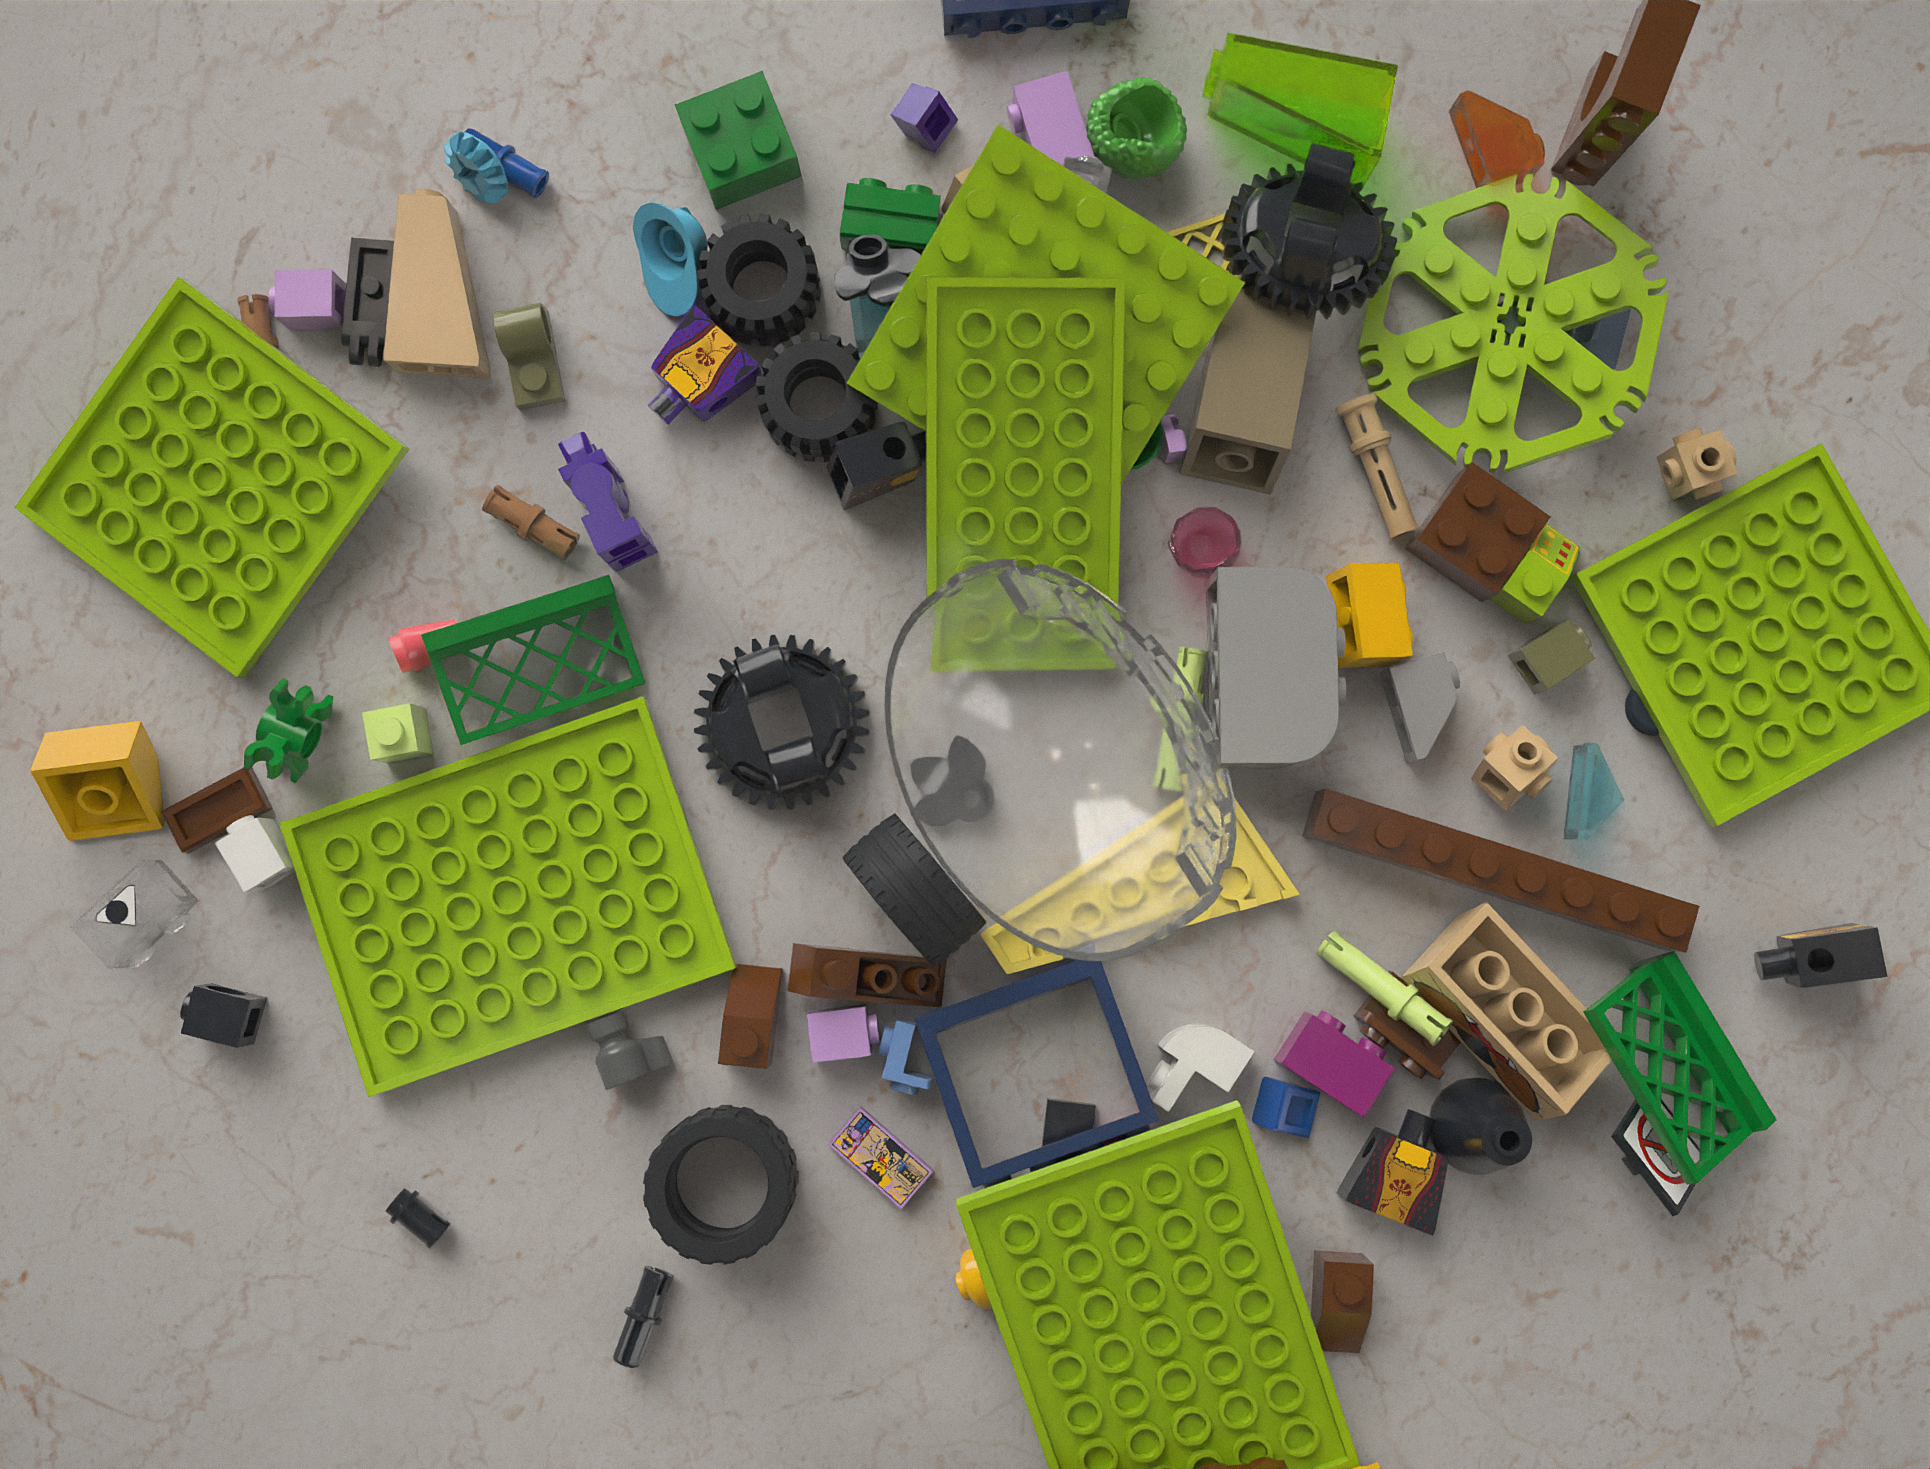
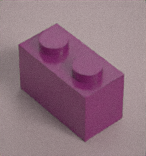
M1321 1010L1317 1017L1304 1011L1274 1060L1364 1118L1395 1070L1394 1067L1383 1061L1387 1052L1364 1037L1357 1044L1342 1034L1346 1025Z

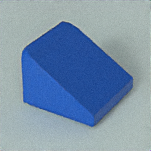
M1263 1077L1252 1121L1273 1131L1309 1139L1321 1092L1278 1079Z

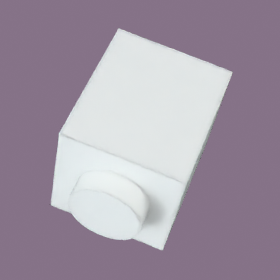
M253 815L243 817L226 828L227 836L215 842L244 893L262 892L295 872L284 836L274 819L254 818Z

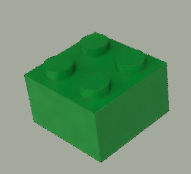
M763 71L675 104L683 130L716 210L802 177L797 154Z

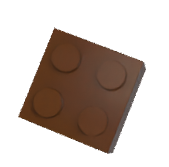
M1471 462L1457 473L1405 549L1474 598L1484 602L1498 594L1551 516Z

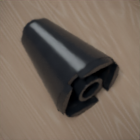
M1486 1078L1456 1080L1444 1088L1431 1105L1429 1116L1436 1120L1430 1134L1431 1143L1438 1152L1448 1156V1164L1459 1171L1475 1175L1490 1174L1523 1161L1531 1150L1532 1133L1521 1105L1496 1081Z

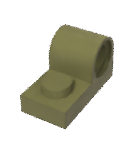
M536 303L494 312L493 323L500 350L508 362L516 407L519 410L565 402L548 310L542 303Z

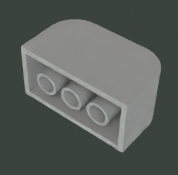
M1218 567L1206 581L1207 651L1209 652L1207 657L1209 769H1278L1308 760L1323 751L1332 740L1338 726L1339 706H1344L1346 702L1345 677L1338 676V657H1343L1345 653V632L1343 628H1337V611L1333 596L1322 580L1304 569L1296 567Z

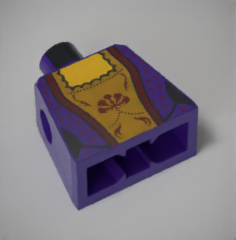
M694 304L652 363V371L665 387L647 406L667 425L686 406L704 422L756 385L757 376L762 377L763 373L759 364Z

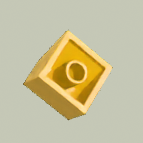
M141 721L45 733L30 772L68 841L163 829L165 820L161 813L163 810L158 755Z

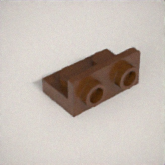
M1388 971V973H1390L1393 977H1395L1397 980L1403 983L1406 987L1409 986L1403 979H1401L1394 972ZM1369 995L1353 1015L1365 1024L1360 1032L1382 1049L1387 1044L1391 1045L1402 1054L1398 1063L1420 1080H1422L1425 1074L1440 1080L1445 1073L1441 1067L1461 1041L1449 1029L1444 1036H1439L1441 1040L1433 1046L1403 1020L1398 1019L1395 1021L1388 1015L1389 1009Z

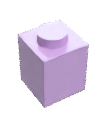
M275 270V286H272L269 290L270 310L274 317L290 330H342L346 283L333 270Z
M867 1004L815 1010L807 1013L812 1063L871 1056L873 1052L872 1044L880 1043L877 1014L868 1015Z

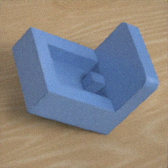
M897 1018L895 1028L885 1026L878 1055L887 1057L882 1078L891 1080L890 1088L893 1090L918 1095L919 1088L930 1089L932 1076L905 1069L916 1022Z

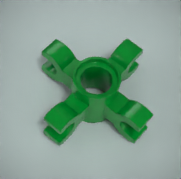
M283 678L269 694L271 705L265 710L258 723L256 742L251 743L245 749L244 768L250 770L256 762L266 761L267 778L273 780L281 775L283 765H285L291 772V782L297 783L308 770V758L319 743L323 729L322 722L329 719L332 715L333 696L327 695L322 702L312 703L314 700L311 687L305 685L298 689L295 697H293L288 691V680Z

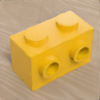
M1350 563L1326 575L1327 587L1336 605L1337 628H1343L1345 632V653L1343 657H1338V668L1386 667L1413 656V633L1408 623L1405 602L1407 591L1405 582L1402 579L1400 563Z

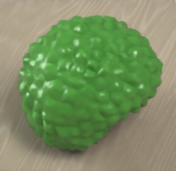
M1137 77L1135 80L1121 81L1116 86L1109 88V91L1102 93L1097 100L1092 101V109L1087 114V138L1090 140L1094 156L1109 171L1119 174L1122 178L1156 177L1159 173L1165 172L1172 165V162L1179 159L1180 153L1184 150L1183 144L1187 140L1186 118L1182 115L1181 106L1177 104V98L1171 94L1168 88H1165L1159 81L1153 80L1151 77Z

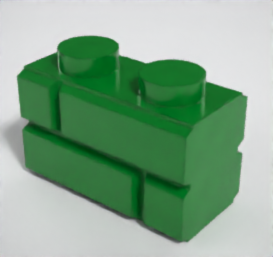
M862 178L859 180V184L847 182L839 236L841 249L849 250V245L855 238L873 234L885 239L891 249L908 248L921 255L939 225L941 195H935L931 188L917 184L907 185L905 190L887 188L885 182L874 178Z

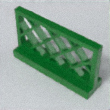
M609 574L421 634L460 745L646 684ZM608 606L614 626L606 642L580 630L590 611ZM581 615L575 627L563 622V620ZM554 623L572 632L560 657L534 645L542 627ZM535 630L529 642L516 636ZM616 633L623 651L611 645ZM577 635L603 647L591 672L565 660ZM508 638L526 647L514 673L487 660L496 642ZM488 645L483 657L469 652L470 650ZM531 650L557 662L545 688L519 676ZM608 650L626 659L632 678L613 684L596 675ZM463 654L480 662L467 688L448 680L441 661L442 659ZM484 665L511 677L499 703L472 691ZM562 665L588 677L579 696L567 699L550 691ZM516 680L542 692L534 710L522 715L503 706ZM593 680L606 686L587 693ZM451 687L464 692L458 706ZM469 695L496 708L486 727L466 732L460 713ZM547 695L561 701L541 708ZM500 711L514 716L513 718L495 723Z
M1671 951L1637 962L1629 969L1631 972L1629 976L1583 1011L1685 1183L1688 1185L1701 1181L1753 1132L1767 1130L1777 1120L1675 951ZM1638 986L1649 1002L1650 1010L1637 1005ZM1610 1008L1623 1011L1622 1033L1614 1030L1605 1015V1012ZM1637 1017L1650 1021L1649 1043L1636 1039ZM1664 1029L1675 1045L1676 1052L1663 1048ZM1635 1050L1648 1054L1647 1076L1641 1075L1635 1065ZM1663 1059L1675 1063L1674 1086L1662 1082ZM1690 1072L1701 1089V1095L1689 1091ZM1661 1093L1674 1097L1673 1120L1667 1118L1661 1108ZM1689 1102L1701 1106L1700 1129L1688 1125ZM1715 1113L1728 1133L1725 1137L1715 1134ZM1687 1136L1700 1140L1699 1161L1697 1163H1694L1687 1151Z

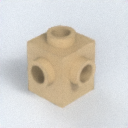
M1701 428L1682 433L1672 438L1675 446L1656 457L1662 479L1668 487L1672 500L1692 493L1695 500L1714 495L1724 490L1723 481L1738 474L1735 467L1737 463L1736 452L1732 444L1725 440L1721 429L1703 435Z
M1522 725L1509 737L1504 732H1501L1485 747L1483 753L1486 756L1471 779L1502 809L1507 811L1526 794L1531 799H1534L1552 782L1553 778L1548 773L1558 760V757L1551 751L1543 738L1533 735Z

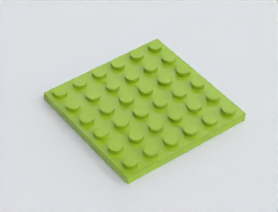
M997 125L852 372L847 384L926 431V277L1125 278L1122 484L1245 282L1002 126Z
M177 277L14 508L235 677L245 678L410 448L191 283Z
M1822 443L1570 576L1630 685L1639 695L1656 725L1659 737L1710 827L1719 826L1930 711V631Z

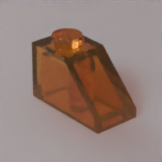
M1468 90L1459 94L1449 110V115L1475 187L1479 188L1518 173L1516 185L1523 183V179L1527 174H1533L1534 177L1545 163V147L1540 135L1534 134L1529 119Z

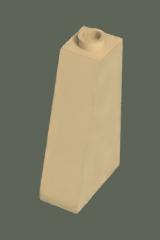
M417 189L414 194L398 193L383 360L397 373L490 379V365L458 212L446 196H443L438 191Z

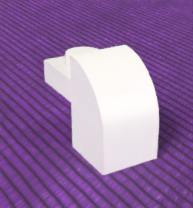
M1188 1024L1178 1027L1168 1033L1158 1044L1163 1050L1171 1054L1173 1058L1169 1064L1162 1060L1150 1076L1147 1085L1152 1088L1149 1093L1151 1100L1169 1112L1195 1071L1229 1092L1255 1051L1226 1032L1211 1025Z

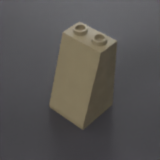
M1251 286L1240 290L1209 341L1186 442L1187 450L1183 456L1180 474L1271 495L1292 449L1317 310L1313 311L1312 317L1308 320L1304 310L1295 309L1293 314L1288 317L1287 307L1281 304H1277L1270 310V299L1265 296L1254 301L1253 294L1255 288Z

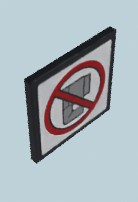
M1635 1099L1611 1137L1626 1155L1621 1160L1633 1175L1640 1174L1672 1216H1676L1680 1213L1696 1183L1688 1185L1685 1183ZM1661 1099L1662 1110L1667 1118L1673 1120V1113ZM1687 1136V1151L1694 1163H1697L1699 1161L1700 1148L1690 1136Z

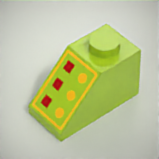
M1546 523L1498 594L1489 599L1524 624L1542 617L1569 579L1581 547Z

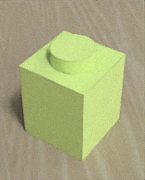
M408 703L362 712L370 760L392 763L433 755L425 708Z

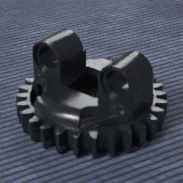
M1312 142L1302 171H1296L1292 164H1287L1285 173L1281 176L1280 172L1271 167L1266 179L1259 174H1255L1251 186L1243 183L1238 196H1232L1229 210H1226L1223 220V231L1221 234V244L1224 246L1223 259L1231 262L1229 273L1234 276L1242 275L1240 280L1245 282L1242 289L1251 286L1255 288L1253 294L1254 301L1265 296L1270 299V310L1277 304H1281L1287 307L1288 317L1293 314L1295 309L1304 310L1307 320L1312 317L1314 310H1320L1323 317L1327 320L1334 308L1344 316L1350 310L1351 305L1361 308L1367 298H1374L1380 286L1387 280L1391 271L1390 267H1392L1396 257V253L1393 250L1396 246L1397 238L1391 236L1395 225L1394 222L1384 221L1388 211L1386 207L1373 208L1377 198L1375 193L1363 197L1360 194L1363 183L1361 181L1354 185L1349 183L1356 163L1354 153ZM1295 202L1340 214L1342 221L1339 233H1336L1337 227L1293 217L1287 236H1285L1292 203ZM1251 236L1257 238L1267 253L1273 258L1274 263L1268 275L1264 273L1267 266L1259 259L1256 252L1251 250L1247 253L1246 251ZM1353 265H1364L1357 282L1355 277L1351 276L1342 282L1333 284L1332 291H1330L1334 274L1342 272Z
M775 634L770 636L769 647L764 649L756 638L752 639L753 652L746 654L738 646L735 647L736 659L733 660V665L723 658L719 660L725 671L722 677L712 673L707 675L708 679L715 685L713 692L699 690L698 694L709 702L708 708L694 709V714L706 719V725L694 728V733L708 736L709 740L697 748L698 752H713L715 756L705 766L707 770L710 771L722 767L724 771L717 781L719 785H725L733 779L736 781L732 792L733 796L739 797L747 788L751 790L749 804L757 805L761 796L766 795L768 809L771 810L776 808L779 797H784L789 810H794L795 796L799 795L802 796V799L808 806L813 805L812 791L816 789L826 798L830 797L829 788L826 783L832 779L841 786L846 784L839 771L842 767L851 771L857 770L856 765L849 759L851 752L854 754H865L866 750L858 743H855L856 737L870 735V730L857 726L858 720L870 716L869 710L856 709L855 703L865 699V692H851L849 689L858 681L857 675L852 674L842 678L840 673L843 672L847 664L844 659L830 665L828 661L830 660L832 650L829 647H826L817 656L814 654L815 642L813 639H809L806 642L803 650L797 649L796 636L791 634L786 647H780ZM792 661L805 665L818 673H823L825 676H817L802 667L796 666ZM734 687V689L732 690V692H731V694H730V696H729V698H728V700H727L726 706L723 708L724 703H725V701H726V698H727L729 692H730L731 689ZM797 688L813 736H807L763 751L748 705ZM845 729L847 731L846 738L840 739L839 745L831 757L834 763L828 768L826 766V756L831 750L837 734ZM737 766L747 767L751 771L767 777L771 782V786L767 785L766 781L758 779L746 771L742 772Z

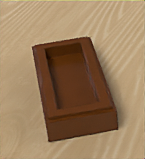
M243 767L162 810L161 813L181 852L189 854L227 834L226 828L235 821L249 815H253L256 818L272 810L273 807L253 768L247 770Z

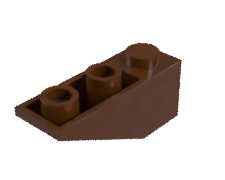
M793 943L788 991L816 998L941 1007L947 960L934 967L924 957Z

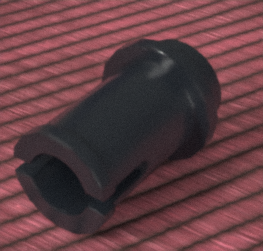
M404 1188L385 1210L392 1217L389 1222L395 1224L398 1221L430 1249L451 1223L445 1221L417 1198L420 1194L418 1191L415 1190L411 1193Z

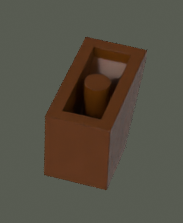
M737 964V968L733 969L723 1013L718 1064L767 1069L772 1064L783 968Z
M1314 1250L1311 1317L1323 1351L1360 1353L1372 1315L1374 1264L1362 1253Z

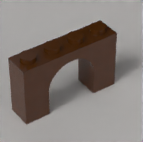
M1689 0L1642 1L1636 9L1619 55L1616 56L1604 51L1589 70L1551 167L1552 171L1562 174L1563 178L1572 184L1591 185L1594 187L1660 113L1701 5Z

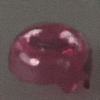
M1216 507L1195 508L1175 521L1170 540H1168L1170 553L1179 569L1197 578H1210L1218 567H1232L1239 557L1242 545L1241 530L1238 528L1235 520L1231 515Z

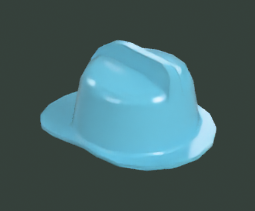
M649 202L639 207L633 221V232L639 251L643 278L648 294L656 307L667 315L677 317L686 314L696 303L699 292L697 268L700 266L699 258L702 250L707 251V238L701 224L691 215L687 207L670 209L661 203Z

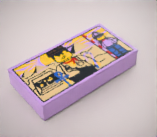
M862 1106L828 1144L900 1209L933 1172L929 1165Z

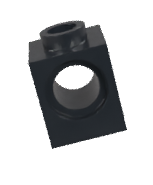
M213 983L196 985L193 987L192 992L187 994L181 1007L180 1017L184 1020L181 1034L235 1048L253 1045L267 997Z

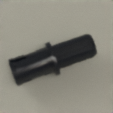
M652 1266L644 1267V1272L631 1307H626L624 1311L628 1317L613 1359L618 1364L628 1368H635L641 1364L654 1326L661 1325L662 1319L659 1315L671 1282L674 1279L673 1274L656 1267L655 1270H653Z

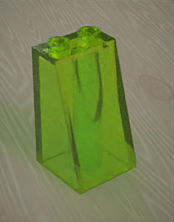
M1227 33L1223 49H1213L1210 67L1207 69L1202 97L1210 99L1208 117L1305 165L1312 142L1354 153L1356 163L1349 183L1354 185L1361 181L1363 183L1362 191L1382 156L1398 65Z

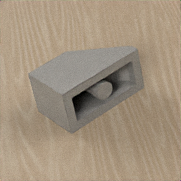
M1445 652L1393 666L1379 673L1406 763L1427 757L1458 700L1456 689L1460 688L1459 674L1455 664L1452 661L1447 662Z

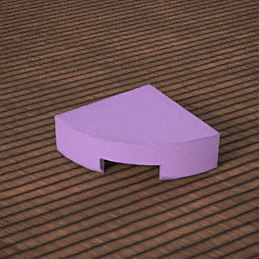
M1175 414L1165 415L1160 421L1163 433L1161 446L1164 463L1181 461L1187 450L1185 434L1183 430L1181 431L1178 428L1179 418Z

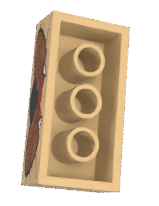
M1487 902L1459 914L1401 977L1408 985L1412 984L1419 990V997L1446 1018H1450L1453 1021L1449 1028L1452 1033L1534 1121L1566 1115L1612 1061L1583 1013L1587 1008Z

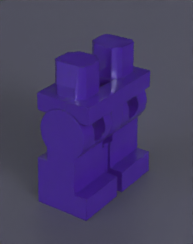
M580 432L558 443L567 462V465L559 468L558 471L576 499L589 512L588 515L581 517V520L597 554L615 572H618L658 553L649 533L634 516L628 517L629 498L620 486V483L624 482L619 469L602 448L597 449L594 444H591L585 432Z

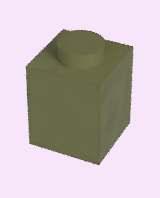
M1569 619L1553 625L1508 655L1534 695L1551 689L1596 659L1590 651L1592 644L1588 635L1580 626L1572 625Z

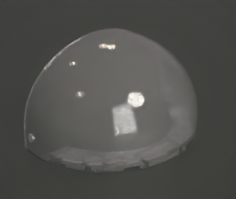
M996 559L971 567L951 577L911 613L894 643L886 675L884 710L889 750L896 777L912 817L931 851L958 887L995 922L1031 945L1063 957L1085 961H1110L1128 957L1178 931L1201 915L1216 901L1223 889L1219 883L1224 870L1232 865L1237 835L1236 809L1229 771L1226 768H1219L1212 747V743L1217 741L1218 737L1201 702L1178 666L1151 634L1143 638L1124 620L1128 613L1125 609L1089 583L1067 572L1043 564H1038L1034 568L1017 566L1015 559Z

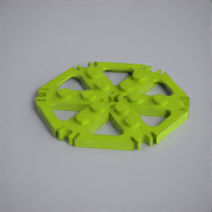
M1518 173L1412 211V218L1405 217L1402 221V228L1411 235V239L1404 243L1397 241L1393 250L1396 253V257L1392 267H1390L1391 271L1388 278L1380 286L1374 298H1369L1358 347V355L1369 351L1360 357L1361 368L1368 367L1369 365H1378L1381 367L1382 372L1377 377L1367 380L1368 389L1378 390L1388 384L1387 388L1372 392L1376 394L1377 402L1455 466L1457 454L1461 447L1466 449L1463 457L1464 468L1472 462L1475 454L1484 453L1491 460L1489 473L1493 474L1499 467L1501 455L1505 454L1506 466L1503 474L1610 439L1614 435L1612 431L1619 432L1625 424L1615 415L1614 408L1625 406L1636 414L1642 404L1635 395L1639 396L1643 402L1647 399L1669 290L1663 294L1655 295L1665 289L1667 284L1666 277L1651 281L1643 275V271L1657 266L1659 261L1658 255L1651 254L1653 246L1567 180L1562 198H1556L1559 189V180L1556 177H1552L1549 190L1542 194L1532 190L1533 174L1525 176L1521 192L1517 193ZM1493 204L1501 205L1507 210L1509 220L1496 277L1445 237L1443 227L1447 221ZM1566 216L1579 217L1614 245L1616 255L1610 262L1544 285L1556 227L1562 218ZM1416 221L1420 222V224H1421L1423 227L1420 228L1419 224H1418ZM1641 255H1646L1643 256L1639 261L1636 260V258L1640 257ZM1401 274H1408L1458 314L1400 335L1390 333L1384 326L1392 283ZM1499 296H1504L1502 307L1497 306ZM1528 300L1533 301L1531 312L1526 311ZM1513 301L1518 302L1515 313L1518 314L1517 322L1525 324V326L1516 327L1514 334H1511L1509 345H1504L1506 337L1504 332L1505 326L1497 323V320L1507 318L1508 313H1511ZM1629 309L1636 310L1642 320L1633 364L1628 369L1622 371L1611 369L1565 332ZM1491 335L1496 336L1494 343H1489ZM1520 340H1524L1523 348L1518 347ZM1478 362L1466 418L1461 425L1454 428L1443 426L1409 397V385ZM1526 370L1581 413V420L1577 425L1532 441L1522 440L1516 435L1514 423ZM1603 420L1604 423H1605V425H1606L1610 430L1606 429L1605 426H1604L1600 421Z

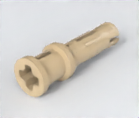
M1371 393L1346 402L1335 408L1337 416H1342L1352 440V444L1349 446L1350 451L1354 453L1355 457H1361L1374 496L1390 533L1389 537L1392 539L1416 530L1419 526L1415 522L1402 482L1387 447L1391 443L1390 439L1392 438L1390 431L1383 429L1374 405L1378 399L1375 393ZM1360 414L1362 415L1363 421L1367 429L1366 433L1362 425L1361 419L1359 417ZM1373 451L1376 452V455H1377L1378 460H1379L1378 463H1377L1376 460H1375ZM1382 471L1384 473L1385 479L1387 481L1393 500L1395 502V510L1393 508L1392 502L1390 500L1389 494L1387 492L1386 486L1381 476Z

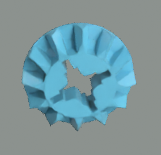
M456 132L443 147L447 155L445 162L454 172L453 178L458 179L463 185L464 191H471L479 202L487 201L494 204L507 194L508 183L504 168L494 151L486 143L469 133Z

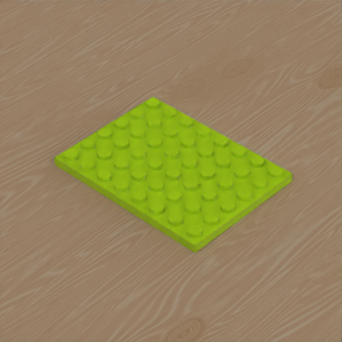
M645 697L622 703L279 823L368 1097L737 968Z
M1238 1100L955 1199L957 1210L1049 1469H1200L1209 1463H1222L1227 1466L1249 1464L1252 1460L1261 1457L1284 1460L1288 1469H1352L1361 1466L1242 1107Z

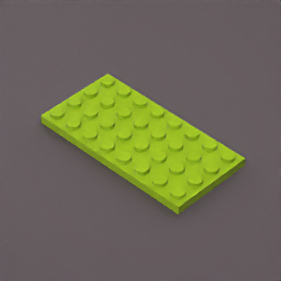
M926 277L927 670L1117 668L1125 278Z

